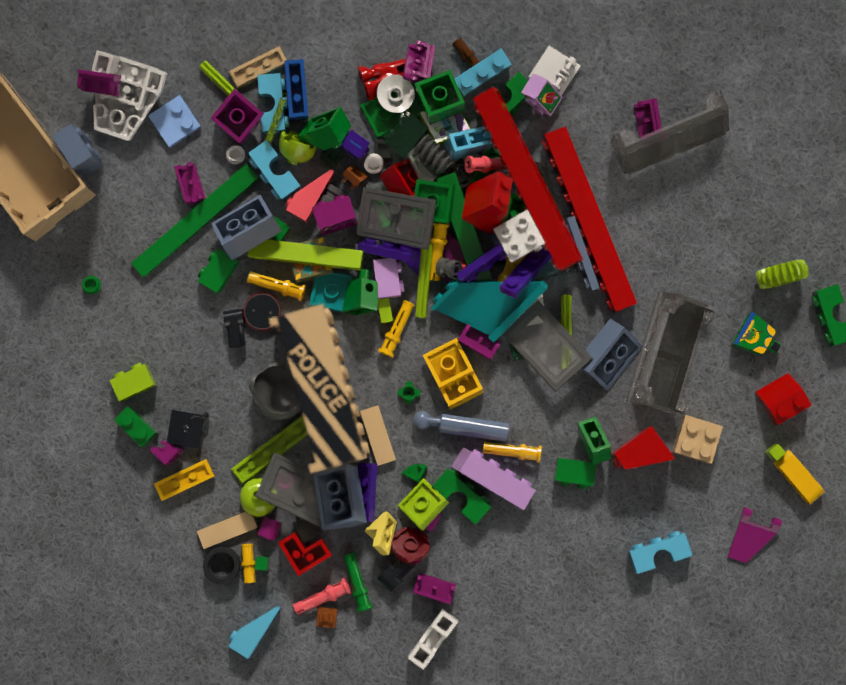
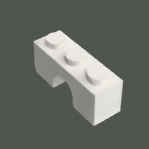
M442 608L412 649L408 659L424 670L441 643L454 629L458 619Z

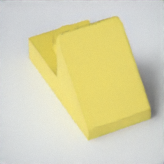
M384 512L365 529V532L373 539V547L382 556L389 555L397 524V521L388 512Z

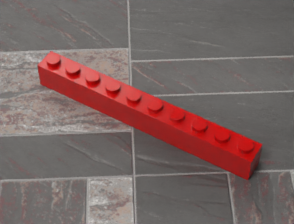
M492 87L474 97L475 104L473 106L479 115L481 114L484 120L482 124L485 130L490 132L492 136L490 140L496 149L498 148L501 154L499 158L502 164L507 166L509 170L508 176L513 180L512 183L515 182L519 198L525 201L527 205L525 210H528L529 214L533 217L535 225L544 239L545 244L543 246L547 252L550 251L553 257L551 262L554 268L564 271L583 261L584 259L499 90Z
M566 126L544 134L543 148L550 153V165L552 169L556 168L558 173L556 180L560 187L563 186L565 191L563 193L566 204L570 203L572 211H570L571 217L574 216L579 225L581 237L587 245L585 246L587 254L593 260L591 265L594 274H598L601 280L598 282L602 293L606 292L608 309L616 313L636 305L637 301Z

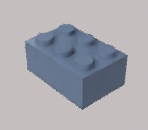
M70 124L52 136L71 168L83 178L103 166L100 162L103 158L91 146L93 144L91 139L80 127L76 128Z
M261 195L211 223L231 260L281 232L279 225Z

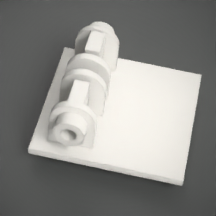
M548 46L529 75V78H531L532 74H536L547 79L559 94L562 95L581 65L576 63L577 60L575 58H568L556 49Z
M528 210L494 228L511 263L533 250L535 252L542 249L541 246L545 244Z

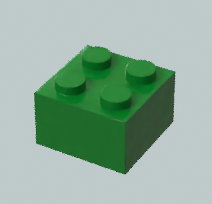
M451 70L415 83L416 94L430 125L465 112V102Z

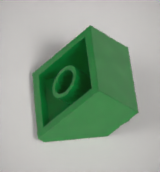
M338 107L309 118L298 138L323 150L335 149L342 145V141L348 135L352 125L342 108Z

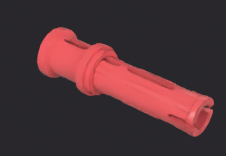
M467 156L465 159V170L467 173H472L473 171L487 173L489 170H508L507 166L502 164L500 158L491 159L487 156L473 158L472 156Z
M343 578L341 582L332 586L327 585L325 590L294 603L293 607L297 615H300L330 600L336 601L338 597L345 594L349 595L352 592L346 578Z

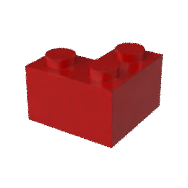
M297 532L278 542L298 576L333 555L323 538L307 548Z

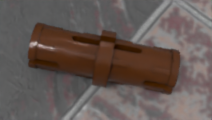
M462 38L457 39L452 44L462 57L461 60L466 62L470 68L480 62L474 55L475 52L469 49Z

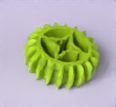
M793 260L757 271L756 281L760 289H769L803 280L809 276V269L805 260Z

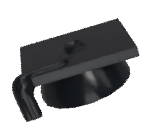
M172 410L167 442L169 444L200 448L204 419L209 418V413L204 412L201 415Z

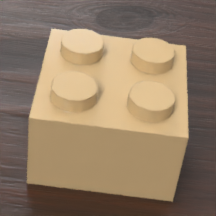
M683 415L672 452L712 464L723 426Z

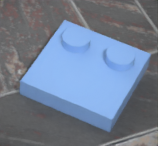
M180 95L148 115L169 148L201 128Z

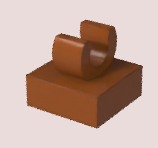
M352 165L342 174L344 176L342 183L344 184L349 180L352 183L349 189L353 190L362 184L368 176L355 165Z
M318 606L316 626L336 628L338 608Z

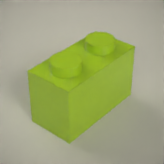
M137 363L130 367V371L126 373L124 371L118 372L113 375V379L109 380L120 402L157 386L148 365Z

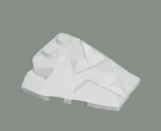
M97 50L92 71L121 75L119 96L95 93V105H93L94 130L130 141L161 95L167 73L143 63Z

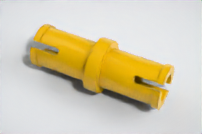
M241 544L243 561L241 566H243L244 583H254L256 578L253 544Z

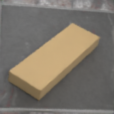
M280 46L230 70L229 73L237 89L257 80V75L269 74L283 67L286 58Z
M379 406L360 411L377 465L395 461L396 458Z
M244 512L201 529L197 533L203 549L256 529L258 526L254 516Z

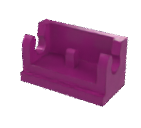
M417 41L416 45H408L403 79L415 84L430 78L435 52L434 45H429L422 41Z
M78 69L77 88L81 89V91L119 96L121 75Z
M657 98L639 101L637 104H634L640 142L661 139L663 132Z
M188 162L185 166H174L185 203L189 206L206 199L195 164Z
M469 324L466 325L458 339L460 343L489 360L492 359L501 344L498 340L493 343L488 338L489 335L471 327Z
M161 441L162 445H165L163 448L153 446L150 449L165 465H171L184 452L182 448H178L175 444H169L167 441Z
M419 573L413 593L450 604L456 584Z

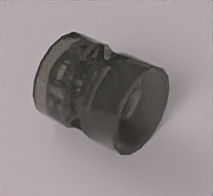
M463 164L452 165L447 175L456 172L463 192L471 183V173L466 172L465 165Z

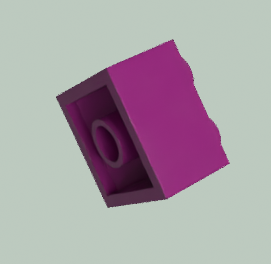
M234 89L211 119L238 143L244 144L256 130L264 113Z
M339 195L333 201H321L316 203L315 207H312L322 236L358 224L349 196Z

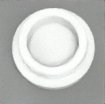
M233 145L227 149L226 158L232 164H240L245 158V152L242 147Z

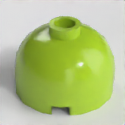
M283 131L279 139V151L287 159L288 163L298 165V163L309 161L314 156L317 147L299 140V132L290 131L289 134H285V131Z
M262 478L246 482L241 488L239 495L243 510L254 517L268 515L276 508L255 497ZM272 484L269 491L277 494V490Z

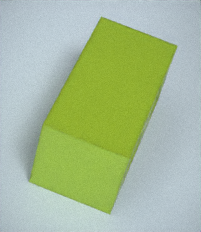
M389 298L378 299L381 324L393 322Z
M773 444L765 451L772 461H778L786 454L779 444Z

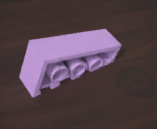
M464 447L461 449L451 466L452 468L525 510L536 491L531 488L532 483L524 478L521 481L516 479L514 472L507 468L503 471L499 468L500 464L492 459L489 462L483 459L484 454L476 449L473 452Z

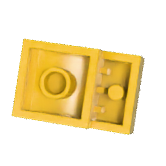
M457 338L423 355L450 410L484 393Z

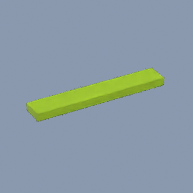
M266 240L249 250L247 256L248 258L361 271L364 252L353 249Z
M300 416L231 468L242 484L268 466L274 452L282 455L309 435L304 416Z

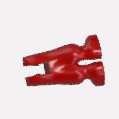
M406 59L376 64L371 69L364 66L357 67L358 75L361 82L364 83V90L369 101L375 98L378 85L384 78L390 75L403 76V72L399 73L398 70L404 68ZM375 77L378 78V79H376V80L369 81V80L372 79V78H375Z

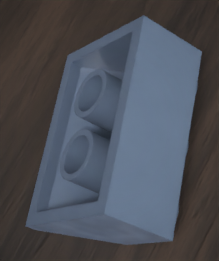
M609 319L585 349L593 359L581 370L608 391L643 346L625 327Z
M344 464L313 473L322 530L350 528L367 523L358 467Z

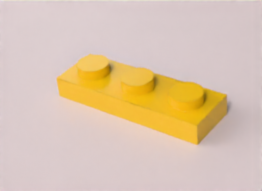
M205 459L154 483V486L161 501H164L215 477L208 460Z

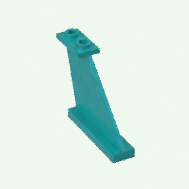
M459 278L456 281L452 279L445 286V293L443 295L439 293L432 300L434 304L430 309L440 311L462 323L469 324L471 327L489 335L488 338L494 343L546 291L548 284L544 280L541 282H530L517 298H513L500 292L499 286L503 282L468 283L461 282Z

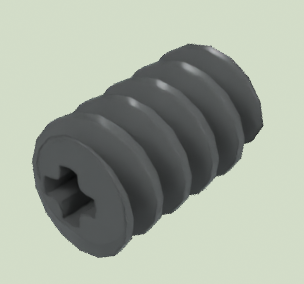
M427 134L416 145L413 153L415 155L420 154L419 159L421 161L426 159L424 164L426 166L431 164V171L437 169L435 175L438 177L445 174L456 161L449 163L451 156L449 155L444 158L445 150L438 152L440 145L438 144L433 147L432 145L435 140L427 141L429 134Z

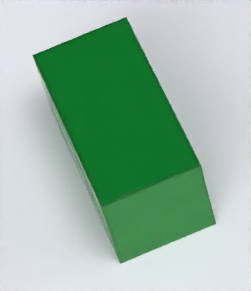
M257 556L255 559V570H268L270 557Z

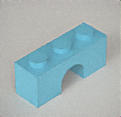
M502 48L455 78L462 97L470 94L489 79L510 68L512 64Z
M280 73L257 75L260 97H270L275 101V106L271 111L263 112L261 124L264 135H267L269 128L271 130L270 124L274 113H276L279 100L281 106V98L283 101L287 98L282 95L283 90H286V80L282 79ZM284 101L285 107L283 112L281 109L282 115L280 114L281 118L277 121L278 127L276 132L274 127V134H281L283 131L286 133V128L289 127V117L285 116V109H288L287 101L286 103Z
M264 141L249 152L251 157L249 162L254 169L257 167L262 172L260 177L264 183L271 184L273 189L270 191L276 199L281 198L284 202L301 189V186L290 171L279 176L271 172V166L279 159V156L268 141Z
M678 530L669 533L668 538L661 539V537H656L650 540V544L643 546V543H638L631 546L632 550H629L628 553L635 573L639 574L656 568L654 555L659 550L668 551L671 560L674 562L693 556L686 534L680 533Z

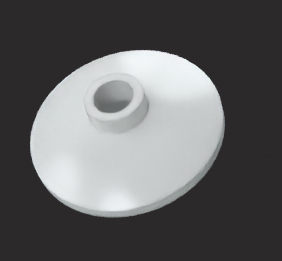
M387 76L378 85V102L388 112L401 113L412 105L414 88L410 81L403 79V76ZM395 92L397 94V98H393L391 96V93Z

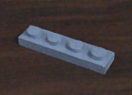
M574 216L566 219V226L584 259L577 263L579 270L584 272L585 278H583L585 288L590 289V292L599 289V285Z

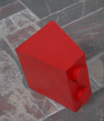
M498 171L468 185L462 219L488 235H492L494 228L499 226L508 212L513 180Z
M649 426L611 452L612 458L610 460L616 468L631 469L670 461L675 457L654 428Z

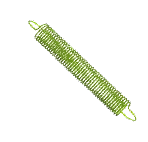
M282 98L281 106L279 100L276 113H274L270 124L271 130L269 128L266 141L268 140L270 144L272 142L271 137L272 140L274 138V127L276 132L278 127L277 121L281 118L280 114L282 115L281 109L283 112L285 107Z

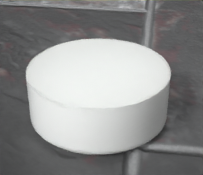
M378 154L368 155L364 162L366 171L371 174L379 173L383 168L382 157Z

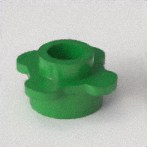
M407 381L405 386L398 390L397 394L405 399L406 404H411L415 397L420 396V390L416 389L411 381Z

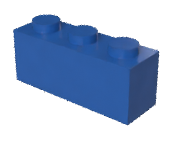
M304 59L285 60L289 122L308 120Z

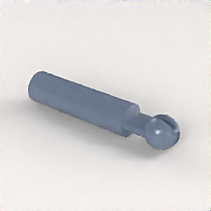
M419 411L413 417L414 426L420 430L433 426L438 427L440 433L507 442L509 423L442 414L439 418H434L425 411Z

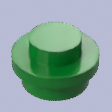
M87 276L82 282V289L89 295L97 294L101 289V281L96 276Z

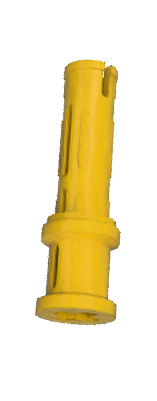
M433 222V237L430 239L433 244L430 280L440 281V276L436 274L435 267L437 261L443 257L444 245L448 242L446 239L447 228L450 224Z
M250 271L247 283L281 292V295L284 297L288 295L297 298L298 301H302L306 290V285L304 284L301 286L291 283V280H277Z
M406 300L403 301L391 330L385 334V340L382 347L378 348V352L391 358L394 357L393 352L397 344L401 342L400 335L415 306L413 303Z
M484 441L483 454L517 457L521 461L527 459L536 460L537 463H540L542 446L530 447L526 446V444L514 446Z

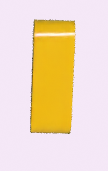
M787 450L785 455L778 461L773 462L775 467L809 505L825 493L819 483L791 451Z

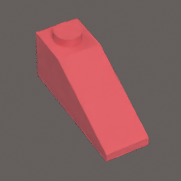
M329 170L296 192L293 197L290 196L285 204L287 213L308 223L313 214L312 207H315V204L320 202L319 199L324 195L326 187L332 181L335 172Z

